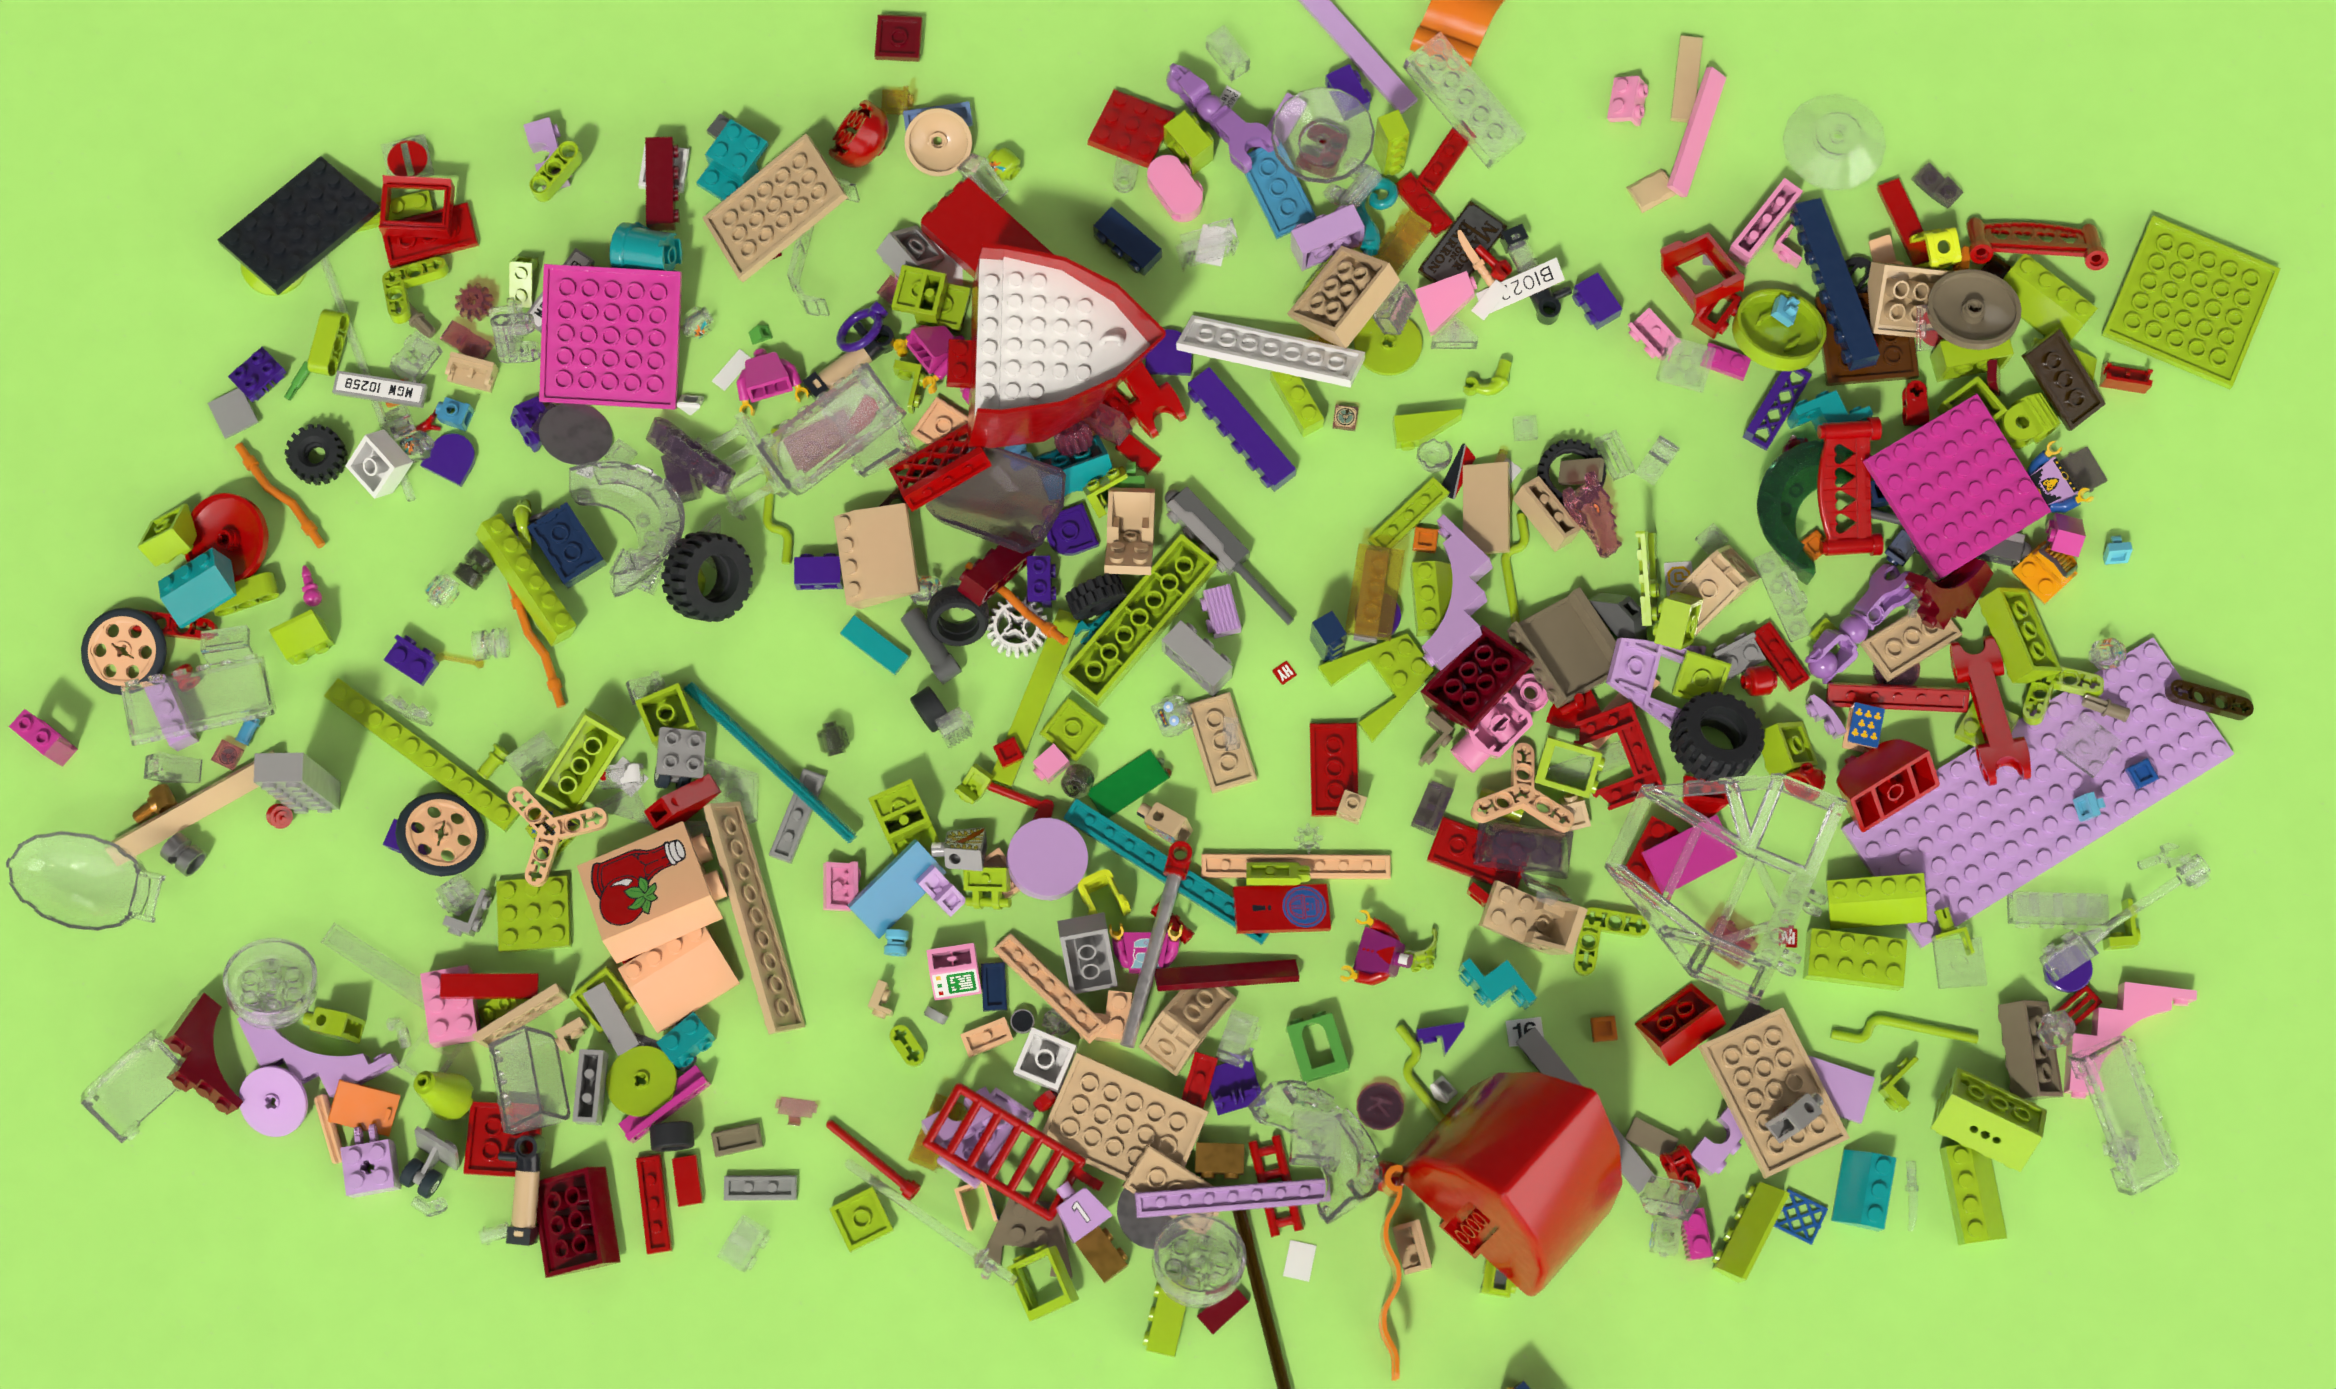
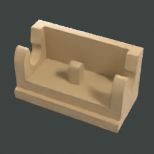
M452 351L445 370V374L448 375V382L492 393L499 372L494 362Z
M1420 1220L1392 1227L1404 1275L1431 1269L1432 1265Z

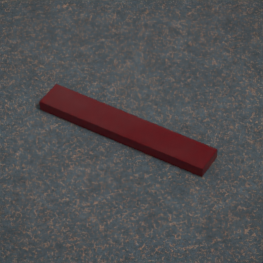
M1296 959L1156 969L1154 974L1158 992L1299 982L1300 977Z

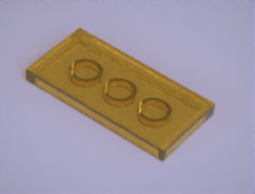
M1359 543L1345 626L1347 635L1391 641L1405 550Z

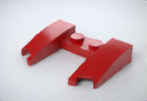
M1631 702L1575 723V726H1580L1579 741H1574V743L1580 745L1590 743L1616 732L1619 735L1634 776L1598 789L1595 794L1592 793L1595 798L1600 795L1610 804L1607 808L1609 811L1665 790Z

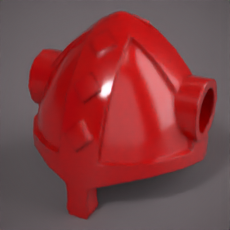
M1806 762L1800 768L1786 774L1783 778V785L1794 797L1807 802H1815L1825 786L1826 775L1821 769Z

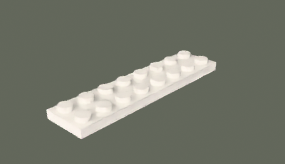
M1195 315L1191 316L1176 343L1177 350L1350 388L1365 360V352L1345 349L1340 346Z

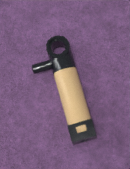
M861 322L854 324L853 328L863 338L868 333L867 329ZM882 325L879 334L869 345L855 352H846L818 374L814 372L804 379V387L819 405L831 396L833 390L882 354L891 352L894 349L893 344L895 341L892 329L889 326ZM881 336L889 337L884 343L878 342Z
M537 1133L519 1137L514 1145L515 1152L500 1151L498 1153L499 1160L516 1162L511 1225L507 1226L506 1244L530 1246L538 1243L539 1226H536L541 1156L545 1151L546 1144L544 1138ZM528 1140L533 1144L532 1152L527 1149Z

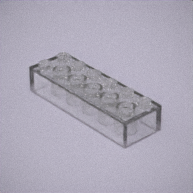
M1441 32L1406 58L1403 68L1452 127L1467 141L1468 146L1488 169L1523 142L1527 135Z

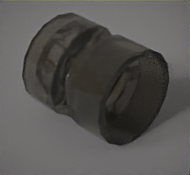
M471 547L464 556L465 562H460L452 573L476 591L484 581L483 575H489L496 564L479 550ZM475 564L478 566L476 570L472 568Z

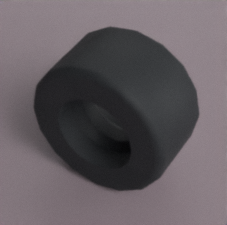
M927 686L910 698L912 705L931 732H936L951 721L945 707L930 687Z
M664 1122L654 1124L649 1128L651 1149L653 1151H679L692 1148L695 1145L694 1129L691 1122Z

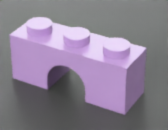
M550 117L523 124L533 153L547 151L550 157L560 145L557 138L561 137L557 124H552ZM545 160L542 163L535 164L536 171H538L547 160ZM554 169L551 174H557L561 169ZM569 178L561 188L571 186Z
M986 1087L976 1091L995 1103ZM965 1097L964 1106L968 1111L973 1101ZM981 1107L963 1139L972 1137L976 1134V1130L983 1126L986 1128L993 1113ZM939 1112L922 1120V1130L925 1135L928 1133ZM947 1117L934 1142L947 1148L962 1120L953 1121Z
M1728 1106L1716 1120L1726 1130L1725 1141L1722 1144H1715L1704 1137L1691 1151L1693 1163L1709 1176L1715 1172L1719 1174L1727 1165V1162L1724 1160L1729 1153L1734 1155L1742 1145L1739 1141L1743 1135Z

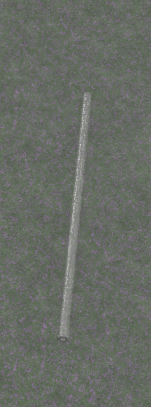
M327 255L320 263L338 311L348 313ZM350 318L347 331L348 340L360 373L371 376ZM371 400L381 430L384 429L395 441L382 403ZM406 473L400 483L407 501L411 502L416 497Z

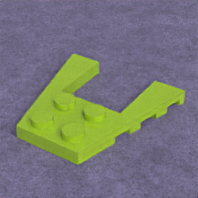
M1635 531L1639 547L1637 549V560H1639V584H1641L1642 626H1655L1661 615L1658 613L1659 607H1657V597H1660V584L1657 583V533Z
M1408 633L1318 666V670L1332 687L1367 662H1370L1393 693L1394 699L1358 723L1371 743L1376 740L1379 734L1391 723L1393 718L1404 708L1412 696L1417 693L1435 671L1424 660V655Z

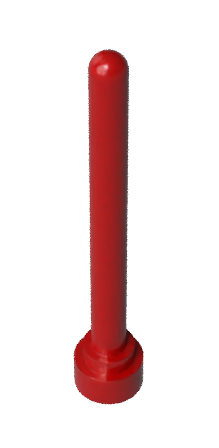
M833 1120L826 1122V1127L898 1185L903 1197L911 1201L921 1189L920 1184L915 1180L904 1179Z

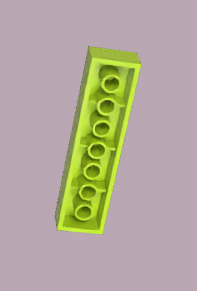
M1180 534L1154 564L1151 575H1145L1061 672L1062 679L1099 708L1217 570V562L1183 534Z

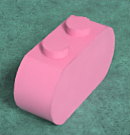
M1163 155L1154 159L1148 167V186L1174 221H1191L1202 210L1204 189L1198 180L1194 181L1190 176L1191 171L1185 162L1181 163L1177 157L1172 155Z

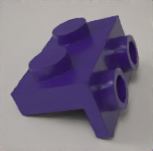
M1050 556L1027 557L1028 602H1042L1043 608H1052V600H1056V586H1052L1051 578H1056V565L1051 564Z

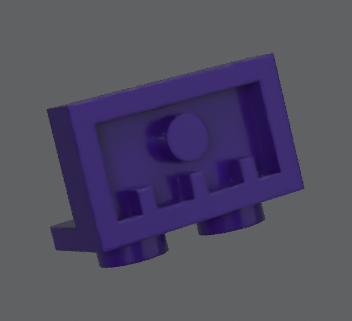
M538 396L515 405L510 416L513 427L519 430L525 444L534 453L539 451L542 445L539 437V424L547 412L543 403L539 402Z
M396 635L394 638L397 642L386 655L384 661L421 686H424L439 665L434 659L436 655L425 647L422 650L416 647L417 642L407 635L403 638Z

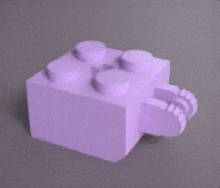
M375 1124L369 1125V1143H364L363 1131L359 1126L354 1128L355 1145L340 1148L346 1196L356 1198L401 1189L395 1143L389 1139L379 1141ZM370 1164L374 1165V1170H370L371 1174L367 1172Z

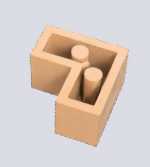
M1108 990L1106 1014L1095 1013L1106 1024L1107 1028L1094 1040L1121 1042L1133 999L1131 992Z

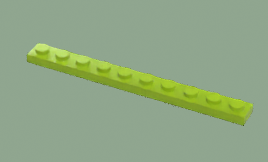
M337 678L324 694L326 699L455 795L463 798L470 806L505 832L509 830L520 816L516 809L341 679Z

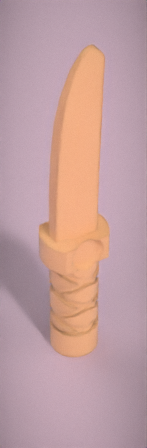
M1458 230L1459 242L1472 262V267L1474 270H1478L1488 287H1490L1495 280L1484 265V260L1479 259L1462 230Z

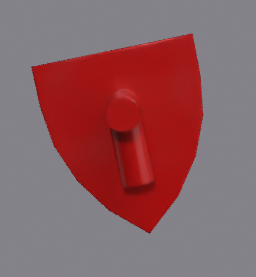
M1590 690L1583 695L1577 693L1574 696V700L1558 709L1553 704L1546 722L1560 728L1580 729V726H1575L1576 722L1602 712Z

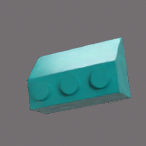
M1099 435L1034 457L1050 500L1064 498L1067 494L1075 491H1083L1082 488L1089 481L1105 476L1113 468L1109 454Z
M214 548L209 549L158 581L160 599L177 625L182 629L237 595L232 562Z
M1844 1149L1831 1221L1878 1232L1884 1230L1897 1158L1873 1152Z

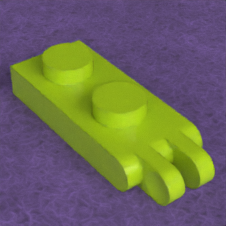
M1246 862V885H1299L1301 882H1308L1311 879L1310 867L1300 865L1297 862Z

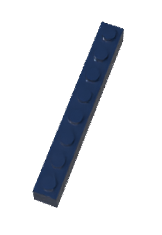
M1821 198L1796 203L1790 214V221L1794 227L1796 226L1798 243L1800 246H1803L1805 251V262L1812 269L1813 283L1818 285L1820 302L1825 304L1827 309L1826 317L1828 323L1833 325L1835 342L1840 344L1842 349V361L1844 364L1847 363L1849 371L1876 365L1880 353Z

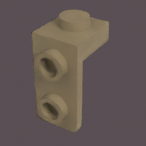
M1433 710L1426 716L1425 723L1436 731L1440 737L1419 760L1418 765L1421 767L1425 763L1430 765L1438 755L1436 753L1440 746L1445 748L1453 739L1451 734L1454 728L1448 724V719L1440 712L1436 714Z

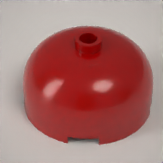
M869 100L861 101L859 104L861 107L854 112L851 110L832 139L835 140V146L829 149V155L846 167H863L877 156H880L885 149V143L889 135V122L885 113ZM851 127L857 132L854 134L851 131H847L846 129Z

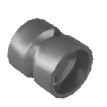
M179 832L164 844L160 851V856L171 865L175 864V868L187 877L201 867L207 853L197 845H191L192 841Z

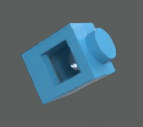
M445 397L443 402L440 401L435 410L440 423L465 432L475 412L470 404ZM451 409H455L454 413L450 414Z

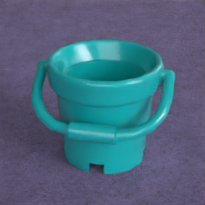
M622 222L616 227L611 239V268L679 272L674 270L676 264H681L682 262L680 239H674V236L677 235L676 233L651 230L639 222Z

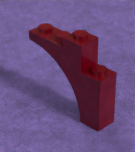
M1974 558L1939 581L1932 582L1928 577L1912 572L1907 574L1905 581L1920 604L1916 612L1922 619L1921 622L1929 628L1937 627L1944 630L1951 617L1967 618L1993 576V572L1986 561Z
M202 993L190 1002L163 1040L173 1052L181 1055L166 1078L177 1089L184 1092L194 1088L201 1097L213 1103L218 1111L228 1115L239 1109L243 1101L225 1081L215 1057L214 1028L222 1006L206 993Z

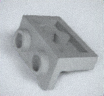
M1746 632L1734 638V643L1730 645L1723 643L1714 649L1715 652L1711 656L1712 658L1732 664L1726 681L1745 672L1748 667L1757 666L1766 660L1755 641L1756 635L1754 632L1749 635Z

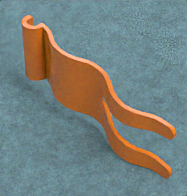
M1431 0L1424 18L1415 32L1410 50L1469 72L1474 56L1477 54L1494 15L1505 0Z
M1403 1165L1391 1166L1381 1181L1383 1192L1387 1196L1394 1198L1392 1207L1383 1221L1380 1232L1381 1248L1393 1272V1285L1380 1310L1378 1323L1381 1339L1391 1358L1392 1381L1399 1380V1355L1387 1329V1312L1400 1287L1401 1267L1390 1246L1388 1229L1391 1217L1400 1204L1403 1185H1394L1391 1177H1399L1403 1172Z

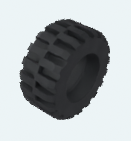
M705 531L686 534L685 538H680L675 542L676 547L670 548L667 553L669 554L668 559H664L663 566H665L664 572H661V579H664V584L662 585L663 592L668 594L666 600L670 605H673V609L677 613L682 614L686 618L707 622H720L725 618L729 619L735 615L734 611H739L743 607L742 602L744 600L747 601L750 595L748 590L752 588L753 581H751L753 568L749 566V563H751L749 555L744 554L746 550L742 544H738L736 539L725 534ZM708 557H711L716 565L717 578L711 592L704 597L699 590L698 573L703 562Z
M1714 691L1713 694L1711 692H1704L1701 695L1692 697L1672 723L1671 731L1669 732V740L1672 741L1670 743L1671 751L1676 753L1674 757L1678 764L1682 763V768L1687 773L1691 772L1694 774V778L1698 780L1702 778L1706 783L1710 784L1717 782V784L1722 785L1727 784L1728 781L1733 783L1738 781L1739 778H1743L1749 772L1764 749L1765 732L1764 729H1760L1762 723L1759 718L1755 717L1756 712L1752 708L1749 709L1746 706V702L1742 699L1739 701L1735 699L1734 695H1723V692ZM1701 727H1713L1723 732L1731 741L1733 749H1721L1711 744L1703 735Z

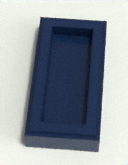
M1005 962L981 964L983 1012L1007 1011Z

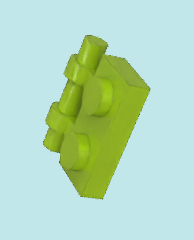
M983 867V871L963 870L964 891H972V897H966L965 899L966 906H971L974 909L993 907L995 910L1011 907V898H1003L1002 892L1011 891L1008 867ZM983 891H991L992 898L984 897Z

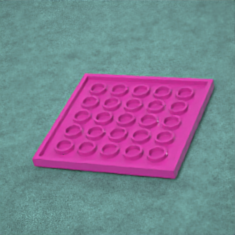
M544 264L539 402L676 410L682 272Z
M1978 394L1863 461L1937 581L2051 512Z

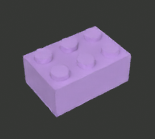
M1353 204L1349 206L1343 205L1329 215L1322 214L1308 224L1301 223L1294 227L1291 231L1290 249L1301 270L1304 271L1326 261L1341 246L1349 249L1361 246L1365 226Z

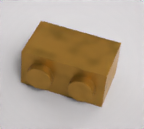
M1196 1142L1195 1174H1200V1178L1213 1179L1215 1174L1224 1175V1179H1239V1175H1244V1144Z
M1097 1226L1075 1244L1105 1284L1128 1267L1125 1261L1129 1258L1121 1247L1116 1250L1111 1241L1114 1238L1105 1227L1101 1230Z

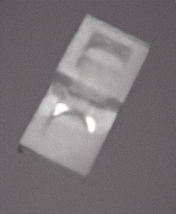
M401 405L385 413L396 442L417 432L407 406Z

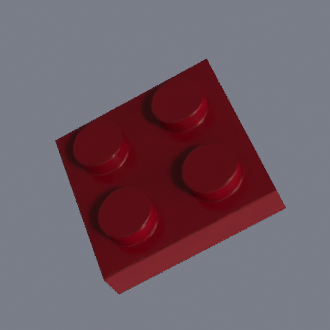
M878 15L875 60L920 62L922 17Z

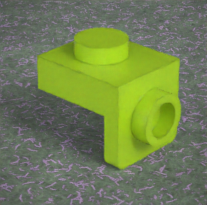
M976 763L971 767L963 782L955 788L954 792L964 802L974 804L983 797L994 776Z

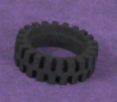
M1567 439L1565 442L1561 440L1557 444L1551 445L1544 452L1537 468V477L1539 476L1560 503L1565 506V509H1571V507L1578 509L1594 501L1601 492L1606 479V465L1604 463L1602 482L1592 483L1586 491L1580 494L1568 495L1561 493L1553 486L1549 477V468L1557 457L1563 454L1574 453L1581 455L1585 459H1603L1595 447L1591 448V444L1588 442L1584 444L1579 439L1577 441Z

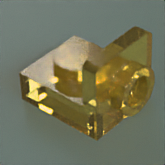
M904 86L903 90L883 89L881 110L885 114L903 115V111L913 107L914 95L910 93L909 86Z

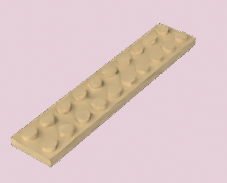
M740 801L711 803L703 806L768 1034L804 1028L805 1023Z

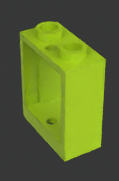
M1548 735L1534 783L1589 799L1590 794H1595L1599 781L1595 780L1597 771L1602 772L1606 758L1602 757L1603 753L1600 750ZM1555 746L1594 757L1585 790L1546 778Z
M1047 1244L1033 1249L1035 1254L1029 1257L1026 1254L1013 1259L1014 1264L1007 1267L1029 1321L1039 1319L1080 1300L1057 1246L1048 1247ZM1048 1256L1064 1295L1039 1306L1023 1268Z

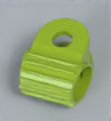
M2040 392L2028 395L2014 402L1998 423V427L2012 449H2021L2033 442L2038 444L2060 426L2061 422Z

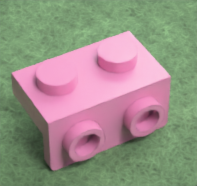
M1639 76L1614 77L1607 119L1610 122L1631 121L1635 126L1641 125V120L1645 114L1644 103L1645 98L1648 96V86Z
M1650 308L1633 323L1630 322L1628 324L1631 328L1628 333L1636 342L1639 340L1644 342L1646 345L1644 350L1652 359L1657 356L1661 360L1681 342Z
M858 861L850 863H823V910L851 911L847 905L860 893L858 891V882L861 878V870L858 868Z

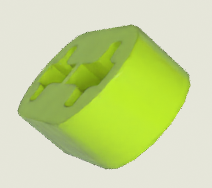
M894 1026L890 1031L892 1044L908 1066H920L925 1059L923 1049L906 1026ZM897 1031L907 1032L904 1036L908 1042L906 1045H903L900 1040L895 1041ZM911 1047L914 1052H920L918 1054V1061L908 1060L910 1054L907 1048Z

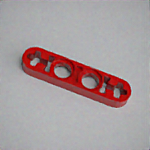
M140 610L148 614L155 621L161 618L166 619L167 625L162 629L164 636L211 641L218 635V627L210 619L199 618L190 624L187 632L180 633L178 625L171 614ZM136 625L132 628L133 631L142 633L140 626ZM208 625L211 628V632L208 631L206 635L202 631L196 630V626L198 628H206Z

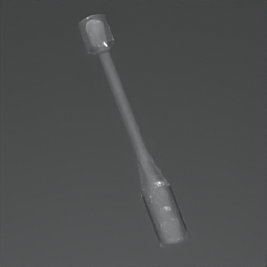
M2190 853L2177 860L2180 865L2176 867V876L2118 915L2105 923L2075 933L2071 930L2060 937L2063 942L2055 946L2054 943H2051L2041 950L2043 955L2040 956V962L2054 982L2058 981L2099 954L2094 946L2110 933L2109 931L2179 885L2184 884L2197 889L2211 880L2209 877L2211 871L2206 861L2198 854L2191 856Z

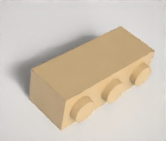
M1539 476L1522 485L1513 498L1514 502L1555 552L1570 544L1581 530L1580 526Z

